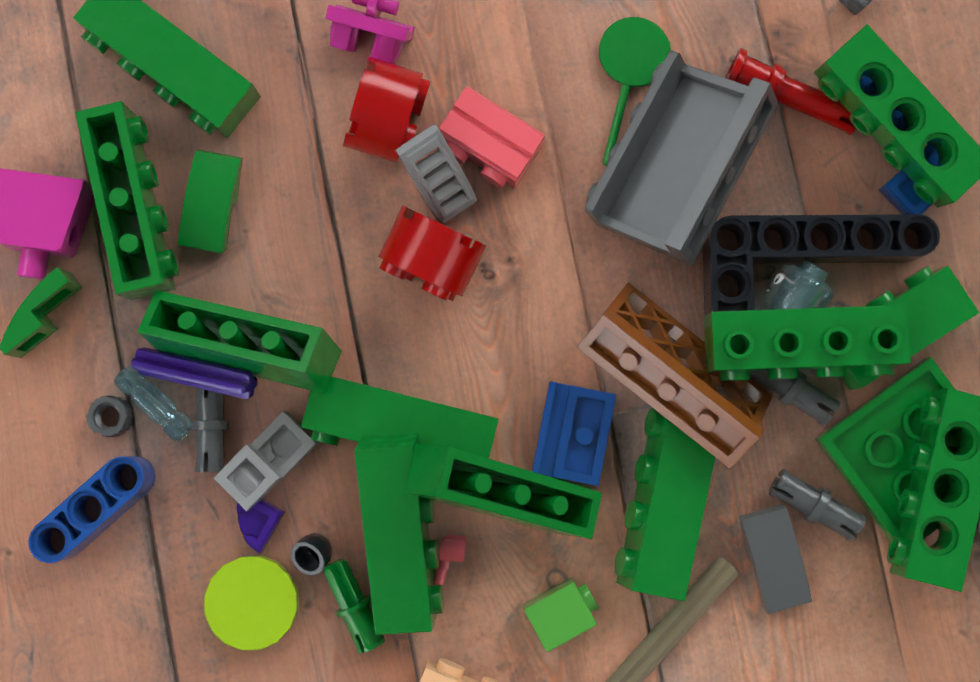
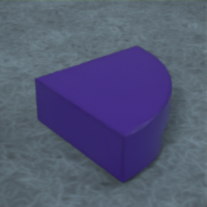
M261 499L249 511H245L237 502L238 522L246 543L260 554L265 549L285 511L264 499Z

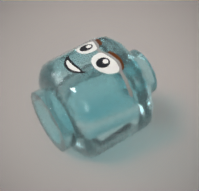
M804 260L800 267L794 264H785L780 268L764 295V301L770 307L769 310L827 308L834 297V290L828 283L824 282L829 273Z

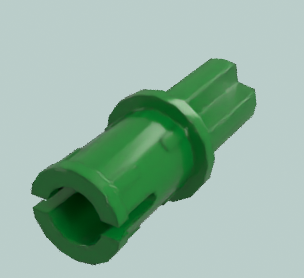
M339 559L328 564L323 569V573L340 607L335 612L337 617L343 618L358 654L375 649L383 644L386 639L383 634L375 635L373 614L369 606L371 602L370 596L363 597L346 560Z

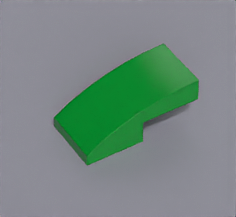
M200 149L195 151L184 197L177 245L223 253L227 250L232 206L238 200L243 158Z
M56 267L29 293L15 312L3 335L0 350L4 355L22 358L58 330L47 315L82 288V285L72 273Z

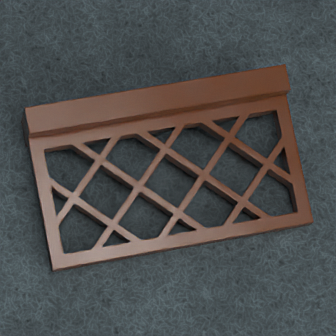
M629 282L577 346L580 351L728 468H731L760 439L764 430L760 424L773 396L751 378L745 381H720V373H707L705 366V342ZM631 306L638 310L641 314L634 313ZM642 329L649 330L653 338L646 337ZM668 335L676 340L677 343L671 342ZM679 358L686 359L690 368L683 366ZM717 387L723 388L727 398L720 395ZM742 393L746 395L749 399H751L753 402L745 401Z

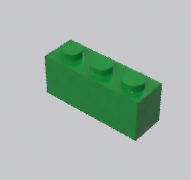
M927 265L904 279L908 287L895 296L888 290L865 304L866 306L907 305L910 357L980 313L949 266L932 271ZM864 367L846 368V377H841L849 390L865 387L880 376H865Z

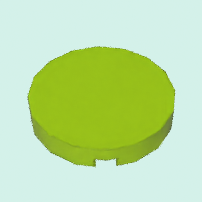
M262 555L242 556L224 564L211 578L204 595V612L212 632L225 644L240 650H261L278 642L293 626L299 611V590L291 575L286 571L287 569L278 561Z

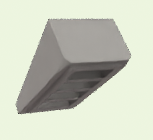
M436 124L430 126L395 150L423 201L438 222H447L477 201L472 186ZM437 148V151L415 164L416 161Z

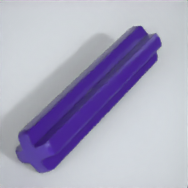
M146 347L136 350L135 358L131 361L132 368L136 369L141 375L242 399L251 398L254 394V389L258 386V379L253 376L251 371Z

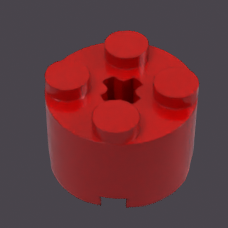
M369 56L367 69L363 71L349 121H352L349 130L351 134H345L343 147L397 163L399 156L395 150L414 138L417 125L409 123L411 114L421 115L431 81L423 79V73Z
M402 205L378 257L383 259L379 268L402 280L413 281L415 276L425 280L421 289L443 300L453 301L456 295L463 297L487 246L475 240L472 248H469L473 239Z

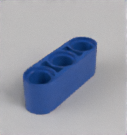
M140 456L115 457L108 461L33 528L28 539L29 550L32 555L44 563L59 562L78 555L154 486L156 475L151 462ZM128 464L135 468L138 476L137 483L131 490L124 487L120 479L122 469ZM91 496L97 498L101 504L102 511L96 521L90 519L85 511L86 501ZM54 528H58L65 536V546L61 552L56 551L50 543V535Z

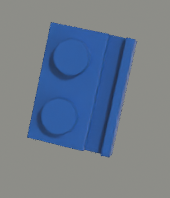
M550 381L532 472L599 486L616 394Z

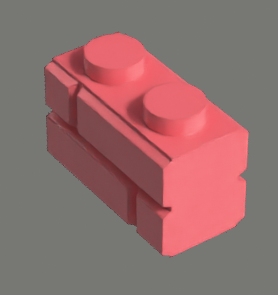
M468 86L463 90L453 109L439 127L458 163L464 164L467 159L482 168L479 174L498 188H503L505 184H508L515 189L545 141L543 133Z

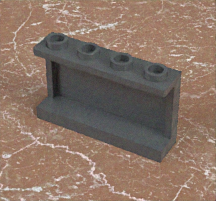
M671 50L664 63H660L654 70L651 87L643 101L634 107L630 116V125L621 142L613 146L609 154L608 166L600 181L594 183L590 188L586 199V213L597 226L692 266L778 106L771 83L753 77L749 86L689 66L684 62L680 53Z

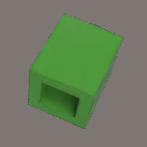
M571 577L523 603L524 611L546 652L553 650L597 625L591 614L599 609L586 583L577 587Z

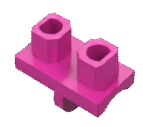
M352 0V3L366 7V13L341 5H328L325 19L332 21L330 31V46L356 52L361 29L376 33L371 57L394 64L403 50L404 43L411 41L413 38L415 27L380 17L381 12L396 16L400 4L398 1Z

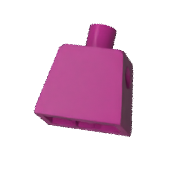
M0 168V245L20 251L16 276L42 280L47 274L50 255L73 258L76 255L95 201L91 184L82 179Z

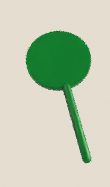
M628 17L616 21L608 27L600 41V63L606 74L622 85L602 161L604 166H608L609 154L617 143L630 87H642L651 84L654 70L660 63H664L668 53L671 51L669 40L664 31L657 24L645 18Z

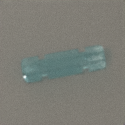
M132 366L124 368L114 379V384L125 395L131 394V401L155 424H162L164 426L162 430L172 440L180 441L185 438L191 431V420L183 412L177 413V406L154 384L145 382L146 377L139 374Z

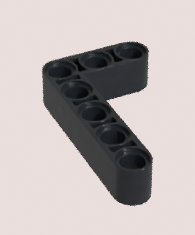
M920 214L731 215L722 217L715 222L703 244L704 316L711 312L754 310L753 264L905 263L928 255L935 250L940 239L939 228L934 220ZM859 228L867 230L873 236L874 244L871 250L865 249L859 244L857 239ZM906 228L913 230L919 238L917 249H912L906 244L904 240ZM725 229L734 233L737 238L736 250L728 251L718 244V230ZM772 229L781 235L783 240L781 250H772L765 244L763 238L765 230ZM812 229H819L826 234L828 238L826 250H820L812 244L810 239ZM720 275H730L737 281L738 293L735 297H727L720 292L718 288V278Z

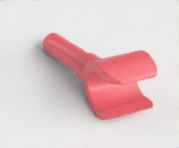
M446 535L442 538L439 548V568L434 575V585H442L443 587L449 571V562L464 563L465 536Z

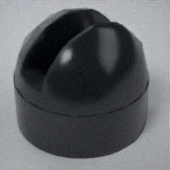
M316 533L302 537L291 549L293 564L299 571L307 575L319 574L329 564L332 557V546L329 539Z

